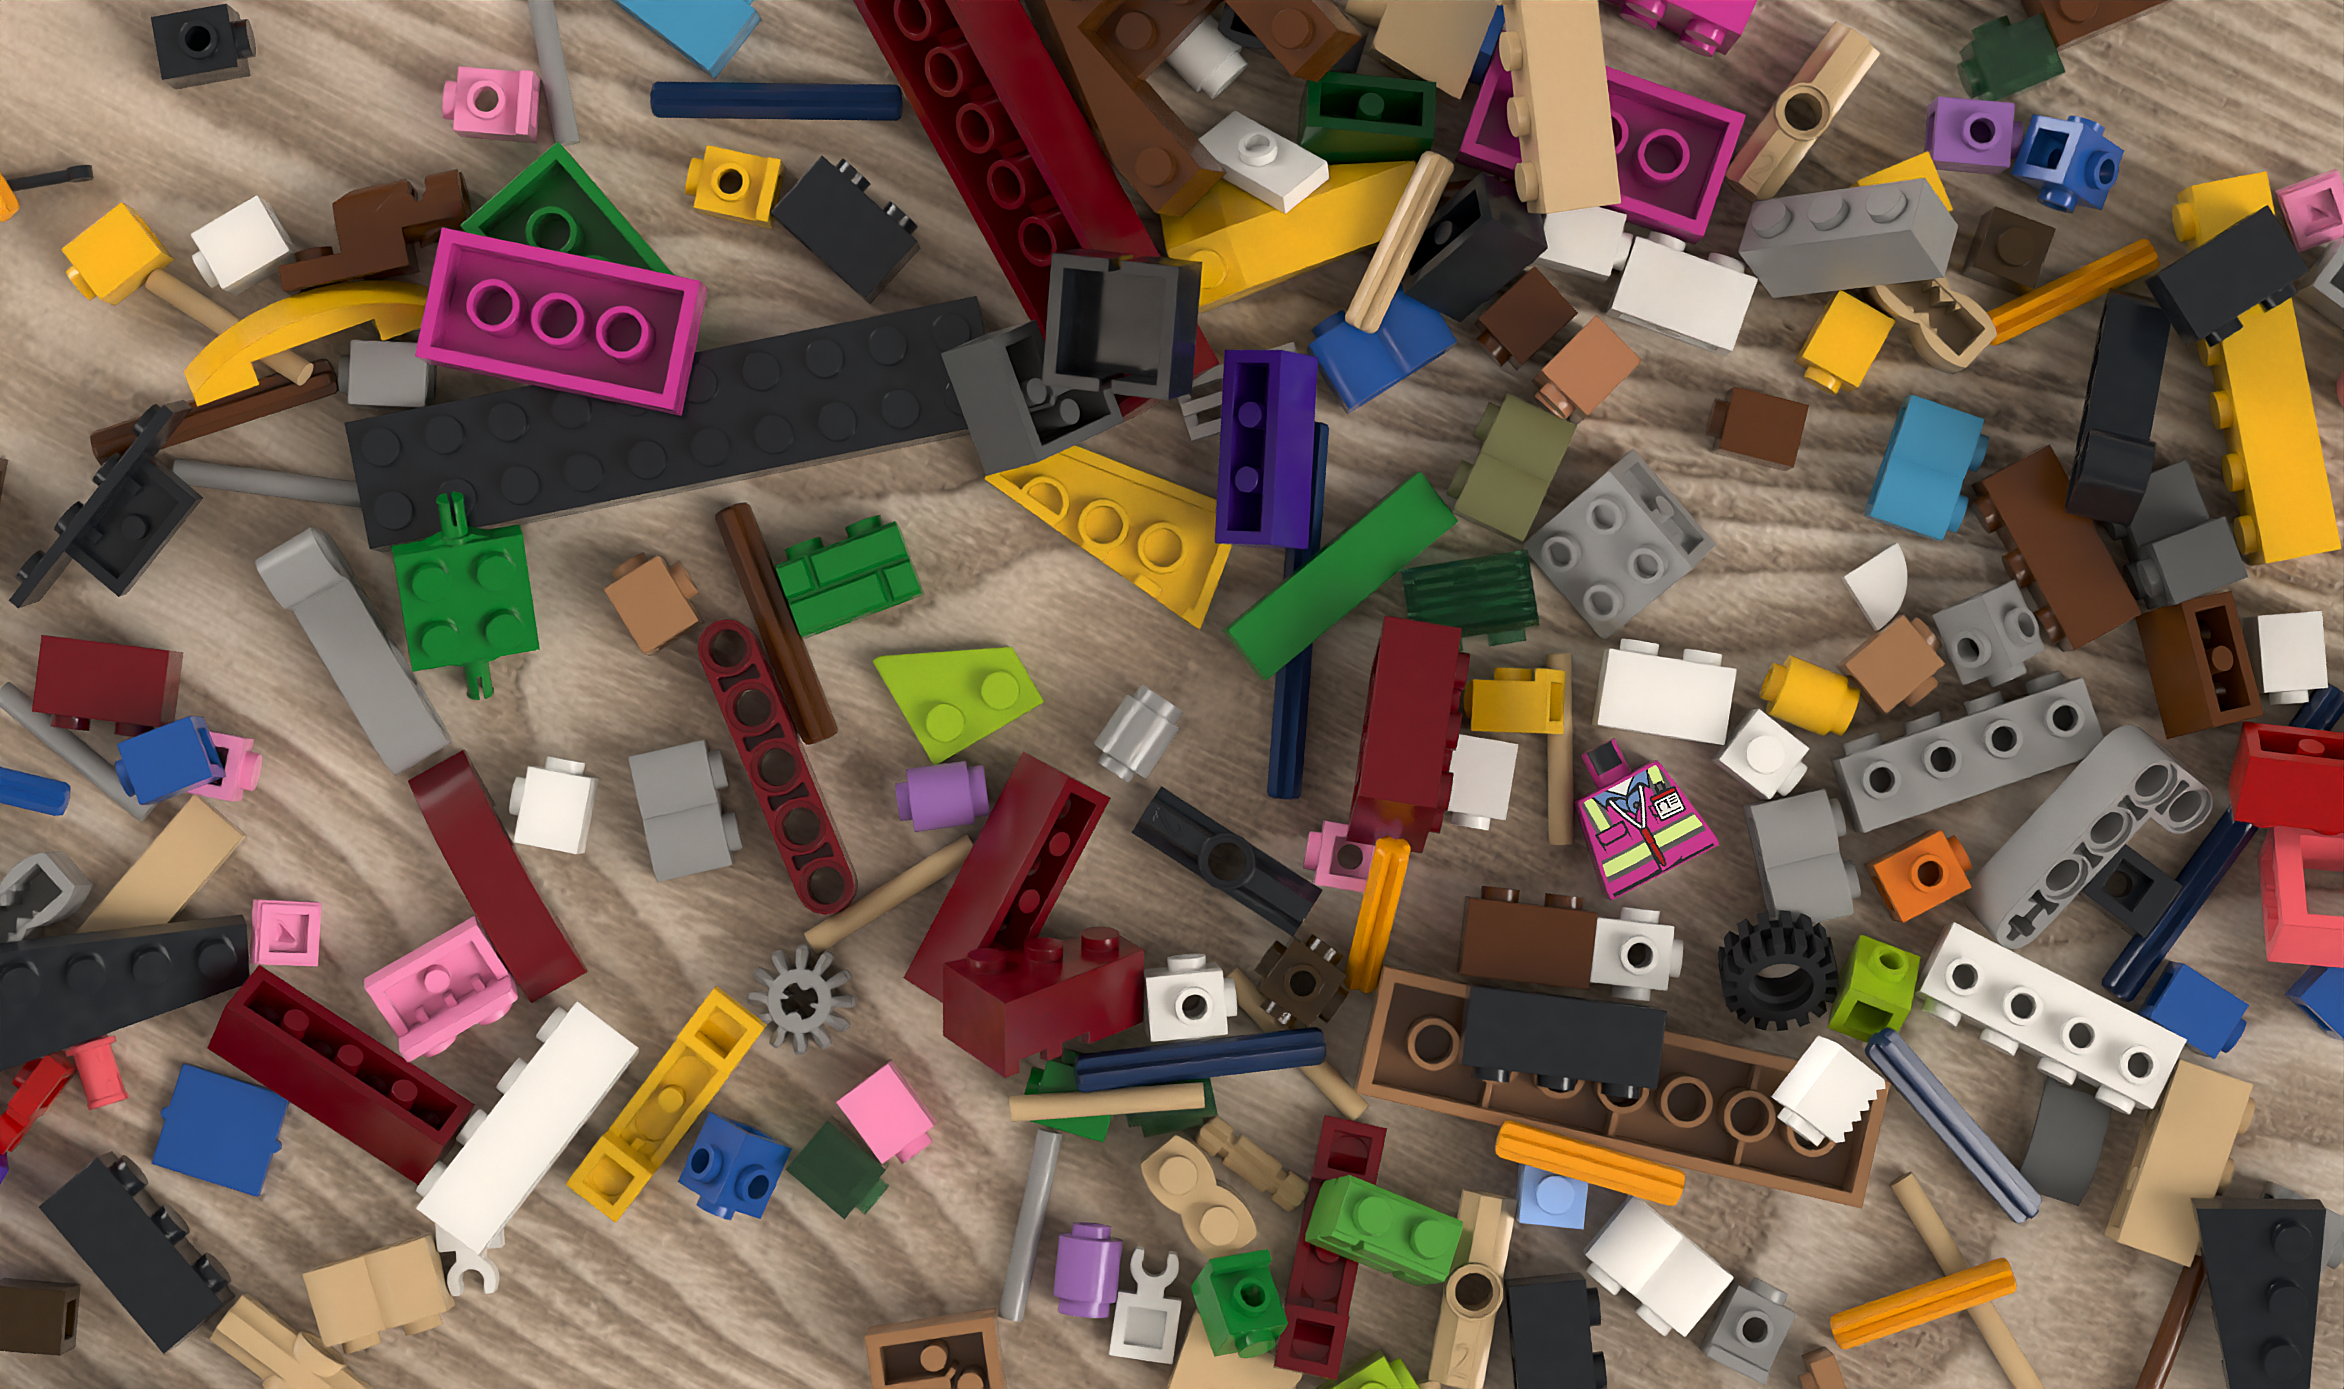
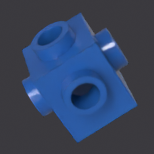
M2033 114L2011 174L2038 191L2037 201L2051 209L2064 213H2073L2076 205L2102 210L2109 190L2118 177L2119 164L2124 150L2103 137L2105 128L2092 120L2073 115L2068 116L2067 120Z
M709 1112L695 1145L688 1155L678 1182L700 1195L696 1205L708 1213L726 1220H732L736 1211L761 1219L792 1148L755 1126Z

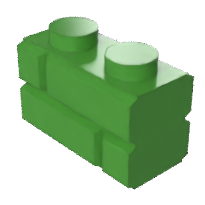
M1347 1175L1323 1182L1305 1234V1241L1382 1273L1392 1272L1393 1277L1418 1287L1429 1285V1283L1436 1284L1445 1281L1463 1229V1221L1352 1175Z

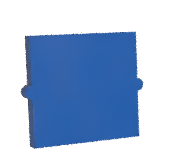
M1497 5L1468 79L1469 82L1479 86L1505 23L1503 5Z
M185 1062L182 1064L170 1105L161 1110V1117L165 1121L151 1164L259 1197L273 1153L282 1149V1143L278 1140L289 1101L269 1088Z

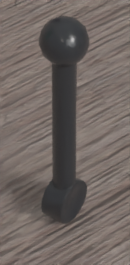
M78 165L69 167L66 170L6 181L14 192L66 182H85L94 179L92 165Z

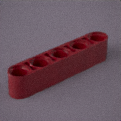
M728 619L715 621L705 628L699 638V658L793 886L803 905L812 912L823 915L839 912L850 905L856 896L858 888L857 875L761 642L753 629L744 623ZM727 631H736L741 634L746 644L744 658L740 663L732 667H724L719 664L713 652L714 642L719 635ZM758 689L765 693L770 700L771 710L765 722L759 726L752 727L741 720L737 707L743 694L750 690ZM777 748L789 752L795 762L793 777L789 782L780 786L773 785L767 781L762 772L764 757L767 753ZM800 807L813 811L820 823L819 834L814 841L806 845L792 840L786 829L787 818L792 811ZM821 867L834 868L844 879V892L840 899L834 903L821 902L811 891V878L815 871Z

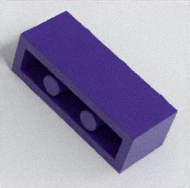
M1224 350L1215 527L1216 544L1249 548L1308 549L1318 357L1285 350Z

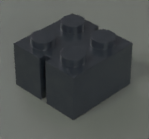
M1081 248L1052 253L1042 385L1095 392L1111 388L1112 394L1170 400L1192 393L1202 262L1154 256L1133 258V254Z

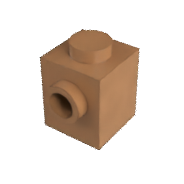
M644 552L616 567L611 572L616 581L603 589L644 655H654L705 623L691 601V598L699 594V591L680 561L670 566L664 557L657 555L648 560Z
M1904 615L1893 617L1884 627L1876 631L1837 664L1836 667L1843 676L1848 678L1849 683L1853 687L1860 689V696L1877 715L1887 714L1902 700L1908 707H1911L1923 699L1939 684L1933 677V674L1944 666L1945 663L1936 654V651L1942 645L1930 628L1917 617L1910 623Z

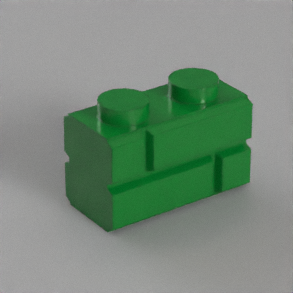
M881 515L872 516L846 526L845 530L848 538L824 547L821 537H816L785 549L788 561L777 564L775 567L801 638L807 639L925 595L901 528L896 521L884 525Z

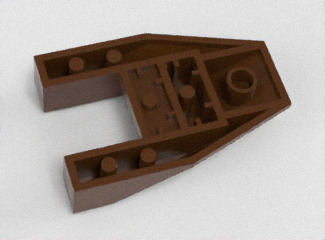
M1024 0L1044 47L1086 123L1114 166L1155 213L1184 217L1227 172L1146 79L1223 0ZM1225 0L1293 77L1318 82L1363 37L1331 0Z

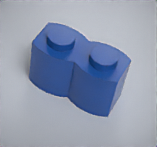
M1400 282L1375 333H1365L1349 325L1345 321L1346 313L1344 310H1340L1311 330L1316 340L1308 345L1306 351L1310 356L1318 357V370L1346 414H1349L1451 350L1456 345L1457 340L1440 313L1404 294L1403 285Z

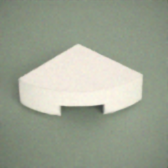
M1894 543L1841 577L1874 631L1880 630L1894 617L1906 593L1907 566L1898 543Z

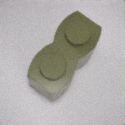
M1508 393L1504 397L1501 406L1488 402L1473 434V437L1484 441L1474 464L1461 460L1446 492L1447 495L1457 499L1451 512L1520 545L1534 521L1577 425Z

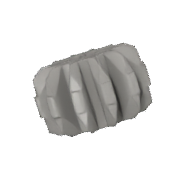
M799 945L797 947L795 968L792 967L788 956L782 950L774 952L772 960L780 976L778 977L768 969L757 968L753 976L758 982L769 987V992L755 991L747 994L748 1004H767L769 1011L757 1017L767 1025L774 1020L779 1026L771 1035L769 1044L774 1048H778L785 1041L788 1033L792 1032L794 1033V1053L800 1055L804 1054L807 1050L808 1032L810 1031L821 1049L831 1046V1036L823 1023L826 1022L834 1029L845 1032L849 1028L850 1022L846 1017L833 1010L835 1007L849 1008L857 1004V997L855 995H836L835 987L845 984L852 978L849 970L840 971L832 978H829L825 972L831 966L835 957L829 951L824 952L820 956L815 968L810 967L811 952L808 945ZM797 982L802 990L813 987L816 991L818 1000L810 1004L811 1007L816 1009L813 1015L807 1016L802 1009H796L791 1012L785 999L794 995L793 992L788 990L792 983Z

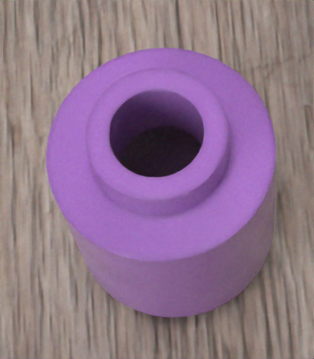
M967 761L909 768L906 769L907 782L895 783L900 821L913 820L915 832L975 824L974 817L990 815L983 765L967 767Z
M1074 1222L1072 1233L1059 1234L1053 1296L1059 1298V1313L1087 1318L1109 1317L1110 1303L1117 1302L1123 1243L1121 1239L1110 1237L1111 1226L1090 1222Z

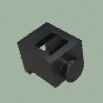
M2125 844L2077 895L2121 926V929L2129 935L2145 938L2183 886ZM2115 872L2123 874L2127 882L2125 891L2119 896H2113L2107 889V880Z

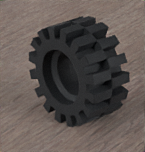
M1779 910L1778 920L1770 921L1767 911L1757 914V925L1752 926L1747 918L1737 924L1739 935L1729 931L1723 938L1725 947L1719 946L1718 966L1723 997H1725L1726 1006L1731 1013L1736 1011L1737 1019L1744 1024H1747L1754 1017L1755 1028L1761 1030L1767 1029L1769 1021H1775L1777 1031L1788 1030V1020L1796 1019L1799 1028L1810 1024L1808 1016L1810 1011L1819 1018L1826 1013L1825 1001L1833 1004L1837 997L1836 987H1839V976L1831 938L1827 937L1826 929L1820 923L1812 926L1811 917L1802 913L1796 922H1792L1791 911ZM1776 964H1792L1800 967L1795 972L1778 978L1756 975L1764 968Z

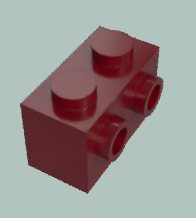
M41 635L32 712L52 714L50 726L65 729L90 731L91 719L115 722L114 734L136 737L154 730V727H162L168 723L175 722L183 652Z

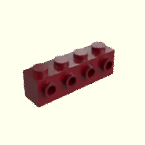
M1023 751L903 978L943 1003V963L965 959L970 951L976 949L992 948L1007 951L1022 948L1027 940L1037 938L1111 798Z
M261 965L256 968L225 1005L207 1047L216 1055L417 1185L422 1182L439 1160L441 1162L453 1148L457 1141V1136L463 1129L475 1106L468 1099L412 1063L406 1062L403 1057Z

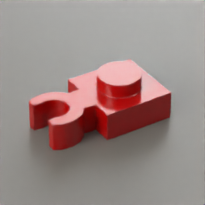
M63 1050L48 1054L44 1058L40 1057L26 1062L13 1079L12 1085L19 1090L8 1102L7 1105L9 1107L0 1116L1 1155H4L7 1150L10 1152L14 1151L36 1119L45 1114L78 1070L74 1059L66 1057Z

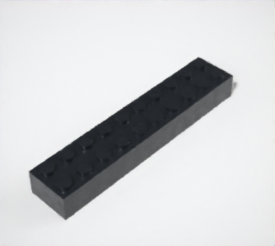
M977 296L695 352L682 416L530 385L345 422L369 549L382 553L391 551V546L423 541L435 533L441 532L436 498L444 493L448 497L451 516H454L451 492H459L464 495L468 527L493 529L517 524L523 525L971 435L941 353L986 334Z

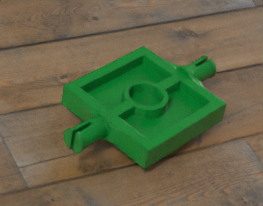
M451 492L454 516H451L448 497L444 493L436 498L442 531L423 541L391 546L409 661L412 672L450 665L463 666L467 697L472 700H480L477 677H480L484 699H487L494 694L489 667L490 661L501 656L540 650L523 534L520 524L493 529L468 527L464 495L459 492Z

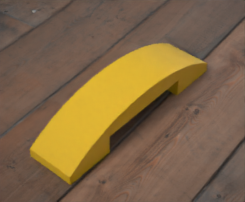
M387 280L338 283L292 295L250 314L215 338L183 371L197 407L259 385L251 362L369 320L372 321L382 341L421 328L428 288L427 286L408 282Z
M715 986L676 1037L677 1039L610 1128L600 1137L565 1185L616 1223L712 1101L756 1042L767 1024L718 986Z

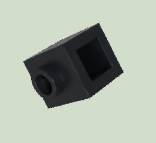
M227 3L151 17L162 81L174 89L251 76L247 58L256 57L253 30L248 19L241 20L240 14Z

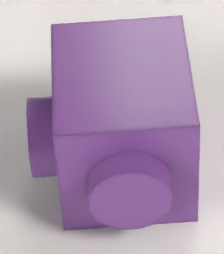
M1940 96L1932 101L1927 108L1924 152L1929 151L1936 170L1999 175L2010 167V159L2016 160L2023 141V123L2021 121H2014L2015 103Z

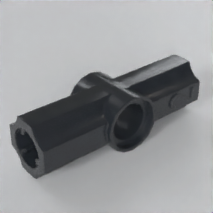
M1161 786L1132 831V834L1292 937L1323 891L1163 786ZM1222 843H1233L1239 846L1246 857V866L1243 873L1233 880L1217 878L1209 866V857L1212 850Z

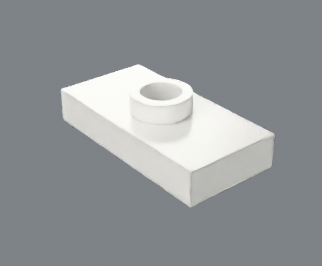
M1233 111L1198 139L1226 170L1227 173L1222 177L1223 179L1285 214L1329 179L1327 161L1237 111Z

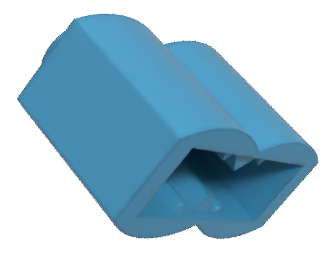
M1912 394L1905 396L1892 428L1885 455L1876 475L1863 517L1935 542L1943 541L1946 531L1956 533L1962 523L1968 505V497L1960 494L1967 470L1975 473L1979 470L1989 444V436L1981 434L1984 419Z

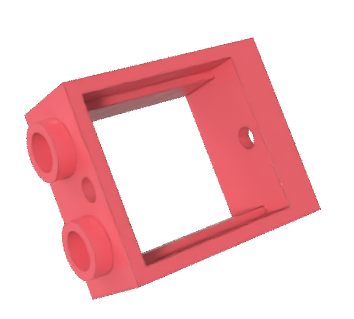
M2285 826L2269 828L2257 856L2267 961L2344 968V917L2308 914L2303 868L2344 872V833L2329 836L2316 833L2310 829Z

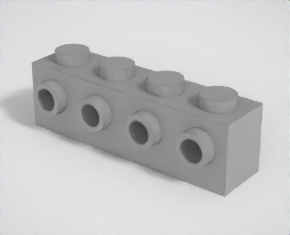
M2061 670L2025 681L2024 685L2027 693L2004 701L2001 691L1992 692L1963 702L1967 714L1943 721L1940 711L1904 722L1905 735L1883 742L1878 731L1842 743L1846 755L1831 759L1830 761L1854 832L1866 833L2085 759L2104 738L2084 679L2072 678L2064 681Z

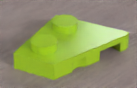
M1013 647L885 655L872 660L933 765L941 764L1045 703Z

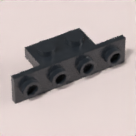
M185 400L164 404L162 407L156 403L145 411L131 430V433L137 437L134 443L123 456L118 452L113 454L95 474L92 481L98 488L85 504L80 501L73 504L56 523L54 531L60 536L46 553L38 550L18 571L16 579L22 584L9 599L13 605L19 609L39 602L73 559L118 597L126 595L203 499L199 493L155 457L193 409L192 406Z

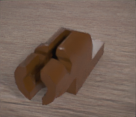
M458 169L427 175L424 181L426 189L423 193V199L418 201L417 190L407 179L356 189L345 194L332 203L341 253L333 254L331 246L314 247L294 253L296 262L278 266L283 291L292 296L338 283L386 280L420 273L414 243L420 242L421 248L439 242L441 228L465 232L460 225L472 215V208L462 172H459Z

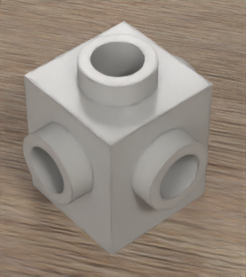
M2016 580L1964 599L1932 615L1943 639L1946 656L1955 667L1962 685L1985 677L1988 678L1991 687L2003 684L2027 673L2023 661L2046 650L2039 635L2037 620L2027 608Z

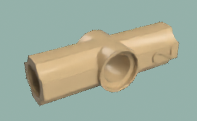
M1838 21L1834 22L1730 162L1723 180L1734 192L1750 203L1774 198L1819 136L1829 127L1833 117L1879 57L1880 52L1873 47L1867 38L1853 28L1847 27ZM1793 100L1807 103L1815 114L1813 129L1800 131L1793 128L1785 117L1786 104Z
M1462 1189L1457 1219L1463 1221V1229L1449 1274L1445 1281L1442 1282L1443 1296L1427 1376L1428 1380L1463 1389H1483L1496 1314L1503 1300L1502 1282L1518 1200L1516 1198L1481 1190ZM1469 1273L1482 1274L1489 1280L1490 1290L1487 1297L1475 1305L1461 1303L1455 1296V1288L1458 1281Z
M248 1293L243 1294L227 1312L210 1337L211 1341L261 1377L264 1389H374L346 1368L347 1361L332 1346L324 1348L322 1339L313 1333L305 1330L298 1332Z

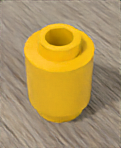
M1789 655L1783 665L1775 662L1772 663L1763 681L1759 697L1768 701L1767 715L1823 737L1828 732L1842 736L1855 713L1860 697V689L1848 685V678Z

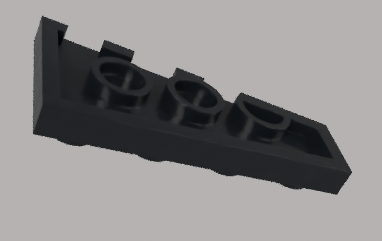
M243 914L0 943V1072L242 986L250 977L247 924Z
M2191 1198L2194 1218L2198 1225L2202 1246L2200 1250L2204 1271L2208 1278L2213 1306H2211L2214 1325L2219 1336L2223 1360L2221 1362L2226 1388L2310 1389L2326 1209L2321 1200Z

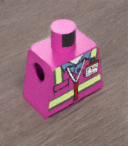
M1615 738L1580 755L1597 789L1574 800V808L1600 889L1605 899L1612 901L1720 844L1715 834L1658 760H1651L1631 770Z

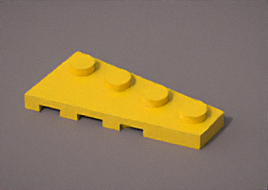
M1076 445L1038 463L988 476L985 475L984 479L989 484L1200 631L1233 546L1215 543L1216 499Z

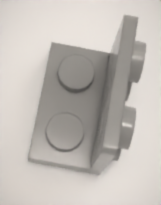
M1632 449L1596 482L1524 542L1523 547L1602 639H1607L1692 570L1716 544L1639 454Z

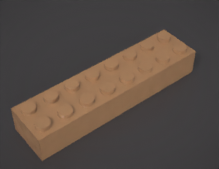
M1382 964L1353 1087L1357 1094L1497 1126H1502L1505 1121L1511 1120L1643 1159L1862 1209L1890 1087L1889 1081L1885 1080L1886 1089L1876 1090V1100H1868L1869 1110L1860 1111L1861 1121L1852 1122L1853 1131L1844 1132L1845 1142L1835 1143L1825 1137L1817 1147L1777 1118L1784 1106L1771 1097L1800 1059L1666 1028L1664 1030L1657 1089L1641 1087L1639 1099L1601 1094L1602 1082L1576 1079L1575 1090L1573 1091L1536 1086L1537 1074L1511 1071L1510 1082L1471 1078L1472 1066L1461 1065L1457 1061L1467 983Z

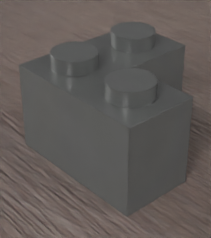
M1036 319L982 335L941 353L986 476L1038 463L1124 422L1116 398L1111 393V388L1095 392L1042 385L1045 342Z
M2187 460L2151 472L2146 492L2129 527L2103 521L2113 541L2121 539L2129 560L2128 564L2123 565L2126 583L2135 600L2144 599L2147 609L2176 605L2248 577L2226 517L2209 518Z

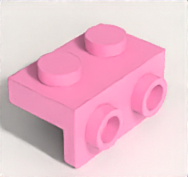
M476 916L471 917L364 979L365 990L398 1037L399 1052L406 1062H410L421 1055L432 1057L441 1053L455 1041L456 1035L477 1023L479 1025H488L497 1021L510 1010L512 1003L518 999L515 978Z

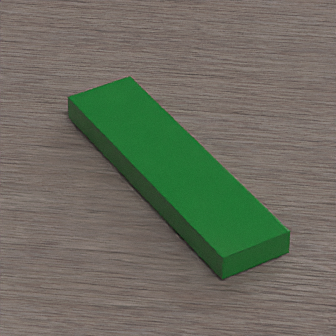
M1413 472L1222 631L1261 681H1267L1455 525L1458 520L1422 472Z

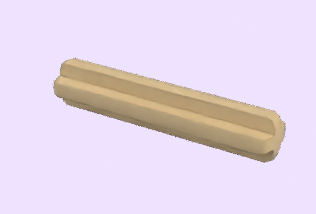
M1426 151L1421 155L1345 315V321L1349 325L1370 334L1378 330L1454 170V164L1449 159L1431 151Z

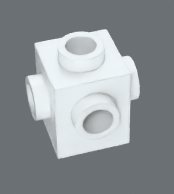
M1621 907L1620 919L1597 916L1590 982L1612 984L1611 996L1650 1001L1651 989L1667 991L1669 977L1679 978L1683 958V940L1673 939L1674 926L1659 923L1660 911ZM1641 943L1644 950L1643 957L1638 963L1631 965L1627 958L1628 950L1632 945Z
M1182 954L1168 957V967L1144 969V1028L1151 1042L1174 1040V1043L1212 1039V1036L1228 1034L1227 1017L1237 1016L1236 989L1234 979L1223 978V970L1216 962L1206 963L1205 954ZM1198 995L1196 1002L1192 1006L1182 1007L1183 1001L1188 996Z

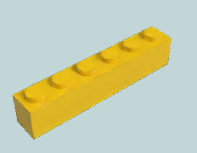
M2267 171L2192 185L2177 193L2179 204H2174L2172 207V221L2176 237L2179 242L2186 241L2188 253L2266 205L2270 207L2275 215ZM2292 297L2266 313L2263 312L2259 304H2256L2238 316L2244 327L2212 347H2209L2204 338L2197 341L2200 360L2204 367L2211 366L2216 389L2215 392H2211L2209 395L2211 418L2217 430H2224L2228 454L2223 455L2221 459L2223 479L2229 492L2236 491L2241 515L2234 519L2235 539L2242 555L2248 554L2250 566L2341 549Z

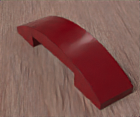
M466 750L458 752L408 780L429 829L461 890L494 947L529 1001L533 1003L587 973L588 970L558 916H553L493 807L496 804Z
M1324 1115L1283 1308L1288 1325L1278 1338L1273 1368L1333 1381L1338 1379L1350 1319L1348 1315L1359 1263L1306 1242L1305 1234L1320 1187H1322L1324 1181L1352 1175L1376 1185L1387 1128Z

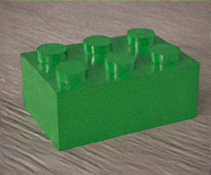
M558 141L460 225L466 233L675 275Z

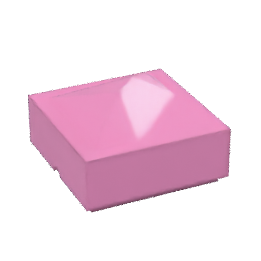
M2336 168L2274 191L2290 239L2298 253L2344 236V185Z
M253 899L249 963L318 966L322 903Z

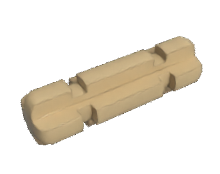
M1211 1115L1196 1133L1195 1141L1197 1145L1213 1157L1219 1154L1223 1157L1221 1163L1263 1193L1265 1190L1270 1192V1199L1286 1211H1294L1308 1194V1183L1291 1170L1288 1173L1281 1169L1282 1163L1243 1134L1239 1137L1233 1134L1234 1128L1219 1116Z

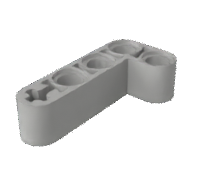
M311 526L255 560L256 567L266 586L284 609L294 612L375 750L395 776L452 742L440 716L412 672L342 552L325 530Z
M2135 725L2121 726L2109 733L1972 878L1970 881L1971 888L1965 890L1964 904L2002 947L2018 949L2028 945L2041 934L2150 817L2169 832L2175 834L2187 833L2197 828L2208 817L2214 804L2213 794L2171 751L2143 729Z

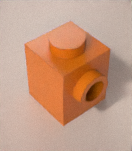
M1930 829L1864 864L1892 920L1904 923L1971 888L1965 872L1972 869L1968 855L1955 835L1946 839L1942 830Z

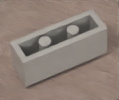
M1926 178L1753 201L1738 252L1772 298L1944 278L1958 225Z

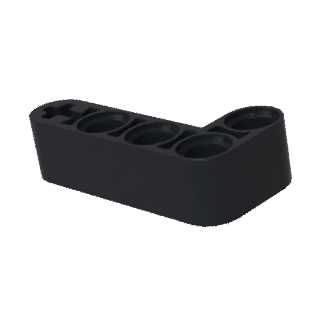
M2111 288L2107 293L2096 337L2066 496L2065 513L2129 527L2144 497L2156 450V442L2150 441L2171 326L2170 321L2153 297Z

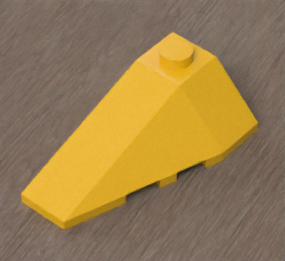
M1396 161L1328 165L1329 179L1286 214L1221 178L1184 217L1160 214L1168 257L1202 262L1198 313L1213 310L1379 245L1417 162Z

